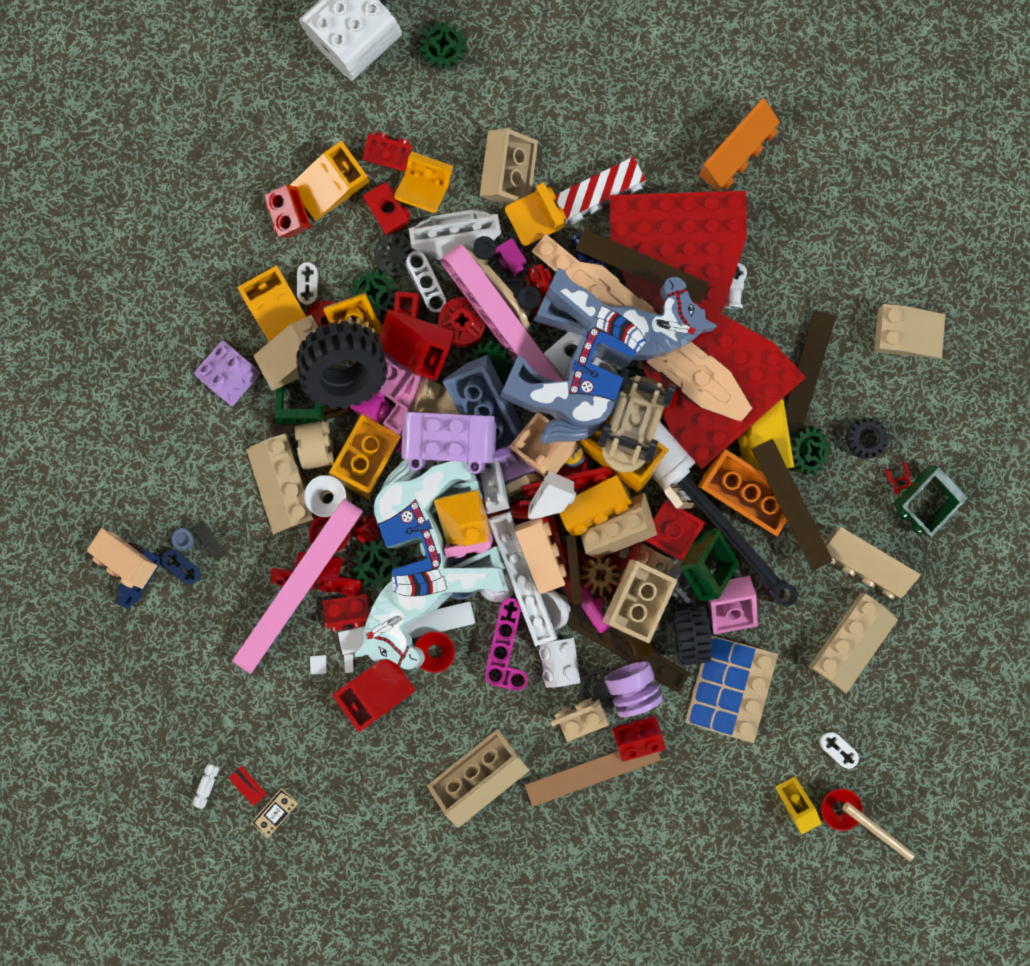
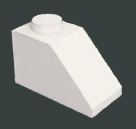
M549 471L529 504L528 518L533 520L563 512L567 505H571L575 499L574 481Z

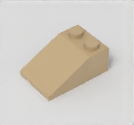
M883 304L878 308L874 352L942 359L946 314L908 306Z
M311 315L290 324L253 355L271 391L299 379L296 353L303 340L306 341L305 337L310 332H316V328H318Z

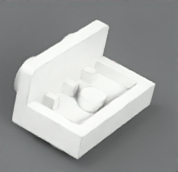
M574 638L550 641L540 645L539 655L542 660L543 680L546 688L580 683Z

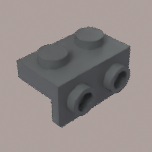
M681 560L672 567L668 576L677 579L671 595L675 597L674 599L682 607L686 605L693 607L695 605L689 597L694 593V590L679 567L683 561Z

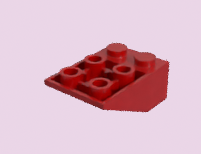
M388 309L379 338L383 351L411 372L437 381L449 352L454 331Z
M382 659L332 696L357 731L360 732L414 693L416 689L398 664L389 659Z

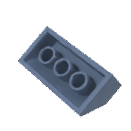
M488 355L466 363L443 380V384L460 415L495 416V451L499 448L510 446L525 428L512 402L500 397L504 386Z

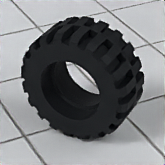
M341 321L339 324L331 322L328 323V326L316 328L314 333L310 332L305 337L306 341L303 340L299 345V350L296 353V364L301 388L308 398L312 401L316 400V403L319 405H328L329 408L334 409L336 407L345 409L351 405L358 406L361 405L362 401L365 400L367 402L372 399V395L377 394L381 390V386L385 384L388 367L383 346L377 334L373 333L366 326L362 328L361 324L355 322L349 324L348 321ZM338 361H357L356 364L347 369H326Z

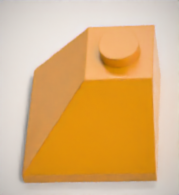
M365 293L324 307L323 309L330 323L335 322V324H338L339 319L347 321L348 317H351L352 321L356 322V319L360 318V323L368 322V328H374L375 334L379 335L382 329Z
M479 489L434 500L446 543L469 546L488 541L491 531Z

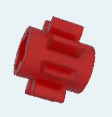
M537 265L527 269L529 275L524 276L526 286L534 287L538 291L541 288L550 287L548 281H552L553 278L549 268L544 269V265Z
M371 514L367 518L360 516L353 525L354 530L352 534L361 543H364L365 540L371 542L379 536L380 529L378 528L379 525L376 518Z

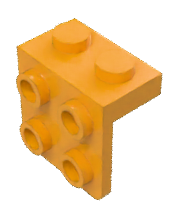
M411 151L406 172L395 193V199L432 213L437 212L449 187L454 166Z
M544 182L536 186L535 192L505 207V212L523 246H528L542 239L545 234L550 235L564 228V220L566 219L564 211L561 207L557 208L554 202L556 199L551 187H546Z

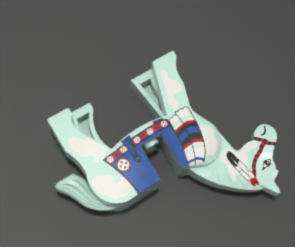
M404 458L401 464L386 478L374 503L375 517L386 547L400 549L420 543L421 552L427 559L392 570V581L382 590L371 609L364 630L363 645L355 653V657L368 655L373 661L389 659L403 669L418 668L423 664L425 656L420 648L412 645V638L407 631V625L435 611L453 592H478L486 589L498 593L508 591L502 571L506 567L497 546L455 566L453 556L448 558L445 556L444 547L446 540L434 500L479 489L481 499L485 505L482 484L476 480L475 474L469 472L468 462L449 461L431 467L427 472L419 476L421 469L416 471L410 469L408 465L409 459ZM416 459V460H415V465H416L417 467H419V462H418V460ZM459 481H468L465 483L456 484Z

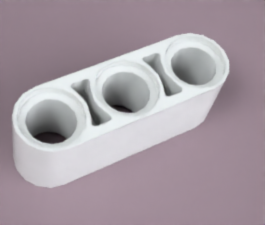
M414 251L406 259L407 270L427 311L431 314H438L446 304V298L424 253ZM412 257H419L422 260L420 268H414L411 265L410 259ZM423 277L430 278L432 286L427 289L423 288L420 285V279ZM436 297L440 299L442 304L439 309H433L430 306L431 298Z

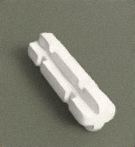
M214 764L206 766L204 771L206 774L201 779L197 790L198 795L194 798L193 806L201 809L205 807L207 803L206 798L210 795L215 782L214 776L216 777L219 771L218 766Z

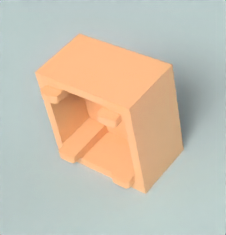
M537 412L509 448L522 461L546 477L549 471L556 474L579 445L576 441L542 444L540 437L550 420Z

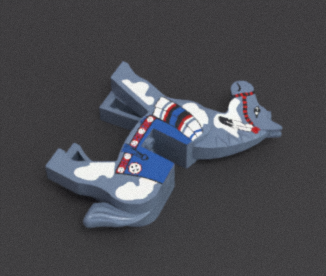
M558 268L534 321L576 333L583 337L570 359L564 381H553L542 377L529 366L525 358L518 356L500 397L531 412L548 413L554 417V420H550L544 428L540 437L542 444L574 442L591 436L610 415L623 381L622 377L592 364L597 356L625 368L632 360L655 359L672 353L689 344L700 333L711 332L717 327L716 324L706 320L705 310L700 309L699 306L692 302L686 284L682 279L671 277L665 281L660 289V296L664 304L661 307L660 315H656L630 306H607L587 289L575 284L568 277L565 270Z

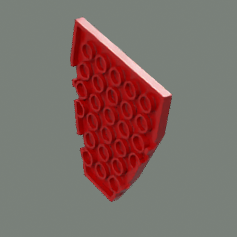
M746 191L610 195L611 240L708 282L709 285L700 304L722 313L747 238ZM621 270L628 290L639 299L642 298L650 304L660 295V286Z
M659 295L649 305L660 315L664 301ZM692 301L700 309L705 310L706 320L716 324L717 327L711 332L700 333L691 342L708 356L715 358L732 373L752 410L740 422L704 409L684 394L682 389L665 374L658 372L647 363V360H642L646 376L661 383L665 392H667L669 384L676 385L670 406H664L662 413L671 435L699 467L704 469L806 377L774 342L720 312Z

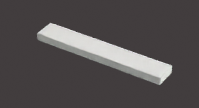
M508 511L488 518L490 528L534 645L538 646L556 640L557 635L542 595L537 590L516 536L515 523L511 512Z
M471 602L436 609L432 613L407 625V631L411 638H416L431 631L442 632L475 624ZM365 626L338 632L343 655L356 652L363 645Z

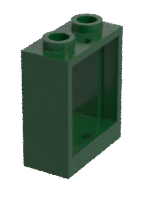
M285 385L276 389L275 419L279 424H307L324 421L325 406L317 404L315 400V409H284Z
M928 465L893 502V505L898 509L896 513L902 519L908 520L912 524L911 528L916 534L932 537L968 497L940 467ZM932 480L948 499L923 524L907 505Z
M718 528L699 532L679 567L699 600L706 601L720 598L739 562ZM709 552L718 565L713 575L704 563Z

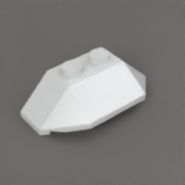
M473 209L430 216L421 221L417 226L411 227L409 233L413 249L436 260H441L444 255L458 244H461L466 249H471L477 238L487 236L495 240L501 234L498 214H489Z

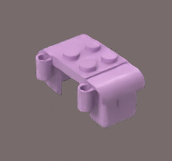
M403 412L401 458L409 459L408 465L410 469L415 471L423 469L426 466V460L468 462L469 472L477 474L484 470V463L493 462L496 443L495 416ZM416 459L420 462L419 467L415 465ZM475 462L479 465L478 470L474 469Z

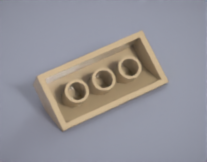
M285 433L246 449L273 535L313 522L316 519L315 514L308 509L305 503L304 494L306 486L290 436Z
M842 527L832 529L824 542L833 559L830 562L834 565L837 562L843 566L842 570L851 576L859 575L863 578L861 582L871 588H874V586L882 589L881 594L891 600L894 597L902 598L921 575Z
M860 593L809 668L847 694L898 619L869 595Z
M497 729L429 783L427 787L445 816L459 828L530 770Z

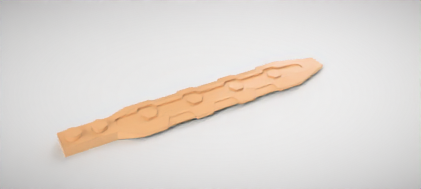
M547 234L544 235L532 250L535 255L553 270L557 271L558 268L565 270L568 277L575 284L587 289L603 304L607 306H630L658 315L652 306L642 298L639 299L605 267L579 262ZM692 342L665 356L647 360V363L658 372L665 374L682 389L684 394L704 409L740 422L752 410L732 373Z

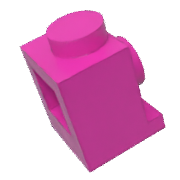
M512 238L496 248L494 256L495 258L501 257L498 261L504 271L508 269L513 276H516L525 270L526 259Z

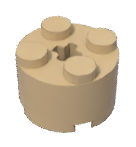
M328 420L295 426V438L298 440L297 451L302 468L312 469L330 466L335 463L333 454L335 452L333 439H329L328 435L330 433Z

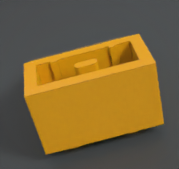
M341 140L324 152L290 185L298 187L303 205L313 219L317 221L370 182L368 176Z
M277 265L237 287L269 342L290 324L306 317Z

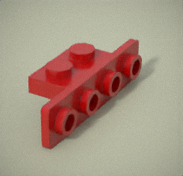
M586 455L584 462L580 466L570 468L564 463L556 473L574 481V488H582L587 483L592 482L602 483L613 477V472L608 466L589 470ZM542 482L521 486L520 490L525 497L533 498Z
M298 552L294 570L306 553ZM331 557L310 589L321 590L326 593H343L347 596L360 595L361 581L341 578L343 558ZM271 568V582L284 586L293 571Z

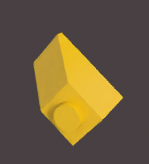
M796 777L775 787L801 835L821 825L816 808Z

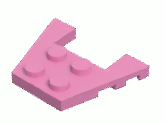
M384 351L388 374L386 375L385 384L381 386L379 392L396 403V406L383 424L401 436L403 412H410L421 376L411 372Z

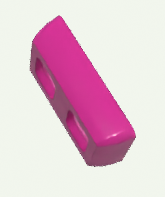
M588 579L581 584L583 600L581 607L598 632L603 633L611 627L602 623L605 615L601 608L605 604L601 597L594 600L588 591L590 587L595 592L596 590L593 587V583Z

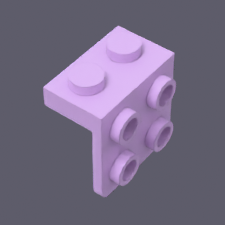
M224 341L216 346L195 371L196 377L232 407L261 374L258 369Z

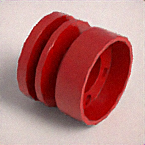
M458 297L451 299L443 306L439 313V327L454 331L450 346L466 350L471 348L476 342L480 343L486 333V323L467 298ZM460 317H464L465 321H469L465 322L463 327H460V323H456L460 321Z

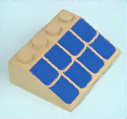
M711 635L712 658L709 663H701L685 723L754 743L778 654Z

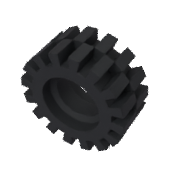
M865 417L855 421L848 428V433L845 437L847 438L846 445L850 448L849 451L862 459H870L880 455V453L885 451V447L889 443L887 442L889 434L886 433L887 427H883L884 423L878 422L876 418ZM863 430H870L875 435V443L870 447L863 446L859 441V434Z

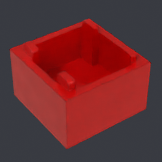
M665 499L653 518L657 535L644 541L680 562L684 559L705 522L683 509H676L672 502Z

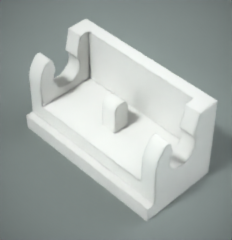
M494 458L491 467L484 468L480 472L487 514L509 509L503 470L498 459Z

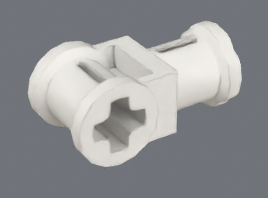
M738 263L736 269L737 274H740L737 279L733 278L724 306L726 309H743L741 294L747 270L740 263Z

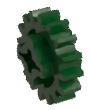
M437 21V27L428 26L429 33L426 31L422 32L425 39L419 40L420 45L423 46L420 48V54H425L423 56L424 62L430 60L431 68L438 65V70L441 71L442 67L446 66L449 71L451 64L458 67V59L464 61L462 53H467V47L464 46L467 44V39L462 38L464 35L463 30L457 31L456 24L449 27L448 21H446L444 26H441L440 22ZM450 35H452L456 40H452L450 38ZM444 39H445L447 45H445V47H444V49H443V51H442V53H441V48H440V46H442V43H444ZM429 49L437 54V58L431 54Z
M368 269L366 270V276L359 273L360 280L352 281L355 288H349L350 293L354 294V296L365 293L373 306L375 314L379 318H381V312L384 311L387 314L389 306L394 308L392 300H395V294L393 292L397 291L398 288L397 286H391L394 279L389 278L387 280L386 272L379 275V270L375 269L374 274H371ZM375 280H379L385 285L380 286L375 283ZM364 283H367V285H366V287L364 288V290L360 291V288L362 287V285H363ZM371 285L376 290V292H379L376 294V303L370 295L372 290ZM388 296L386 302L381 306L383 298Z
M481 340L480 343L476 342L467 353L469 357L466 359V363L488 355L504 385L514 365L509 363L513 359L512 356L506 355L507 349H500V343L495 346L492 340L488 343L485 340Z
M813 426L800 427V431H793L795 437L790 438L795 467L794 471L803 475H816L817 470L823 471V463L829 464L828 459H826L827 455H832L828 451L832 444L826 443L829 436L823 435L822 429H817Z
M373 540L371 541V547L363 544L364 551H356L360 557L359 559H353V562L358 563V567L353 568V571H359L360 573L356 577L357 580L365 579L363 582L364 586L370 582L371 589H375L377 584H379L381 589H384V583L387 582L388 584L391 582L392 570L399 568L397 563L401 562L402 559L395 557L399 552L398 550L391 551V548L384 547V541L380 540L379 545H376ZM379 550H384L391 558L385 559L380 555ZM369 552H371V557L368 560V562L363 563L365 556ZM376 558L383 562V566H380V571L372 568ZM392 566L390 574L385 578L384 572L387 567ZM371 571L374 573L376 580L369 578L365 572Z

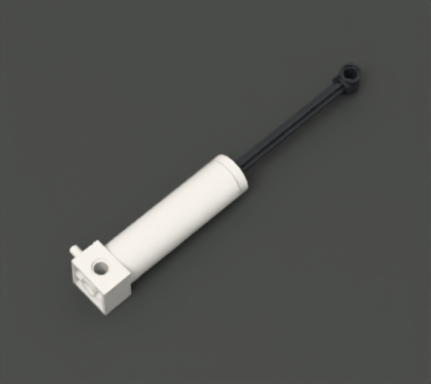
M572 332L565 334L544 353V356L563 381L571 359L565 352L567 350L575 351L583 338L581 335ZM597 356L594 363H592L618 375L603 358ZM621 391L618 392L616 401H615L614 406H613L614 409H615V406H616V403H617V401H618V398H619V395H620V392H621ZM659 421L654 439L668 448L669 451L652 475V478L658 482V485L663 490L671 484L673 486L678 484L770 588L768 592L772 595L773 601L777 605L785 607L795 604L798 598L796 588L788 584L784 578L781 580L687 475L690 472L689 468L696 462ZM784 588L790 592V598L786 602L780 598V592Z

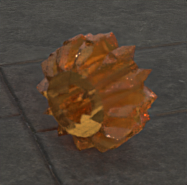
M597 557V565L590 559L588 564L591 568L583 566L582 570L588 574L581 575L580 578L581 580H588L583 585L584 588H588L590 585L593 586L590 594H594L597 588L599 589V596H603V588L608 593H611L612 588L610 585L617 587L618 582L612 578L620 577V573H612L617 568V565L614 564L609 568L607 566L610 562L609 558L602 564L601 557ZM596 571L605 573L603 582L600 579L599 581L595 579Z

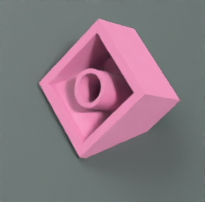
M750 576L730 579L719 599L707 600L713 635L758 626L756 593Z

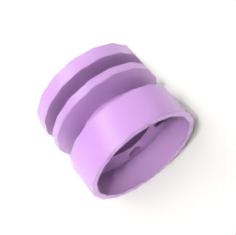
M648 661L635 662L623 666L605 677L604 680L611 695H618L614 698L613 703L617 706L616 711L620 717H630L644 713L658 706L663 701L662 694L658 692L659 686L656 683H650L654 680L655 676Z

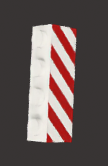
M632 157L556 194L554 202L557 208L561 207L566 216L564 223L570 222L575 224L583 219V215L589 212L593 215L601 211L603 205L610 203V195H626L628 193L636 194L643 190L642 186L645 185L646 179L635 158Z

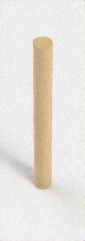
M850 803L844 804L842 809L908 861L914 859L915 854Z

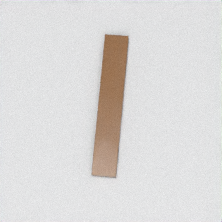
M618 750L526 783L525 787L533 807L660 761L661 758L659 753L656 752L622 762Z

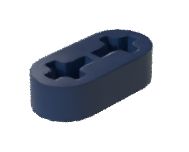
M169 550L162 556L163 566L183 583L195 584L200 580L201 571L198 566L181 552ZM177 555L176 560L181 564L180 567L175 564L169 565L170 560L168 556ZM184 567L187 570L194 569L195 571L193 574L196 577L194 579L189 578L187 580V574L182 569Z

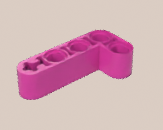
M508 598L502 602L485 678L491 685L520 691L527 686V674L520 669L508 667L521 607L516 599ZM510 601L514 602V606L517 607V612L513 611L511 618H516L515 623L509 620H501L502 615L507 617L508 611L504 609V606L509 605ZM502 624H509L512 627V634L510 636L504 637L500 634L499 628ZM498 646H503L507 650V656L503 659H498L494 655V650ZM494 668L502 672V678L498 681H493L489 677V672ZM514 674H521L524 677V683L521 686L512 684L511 678Z

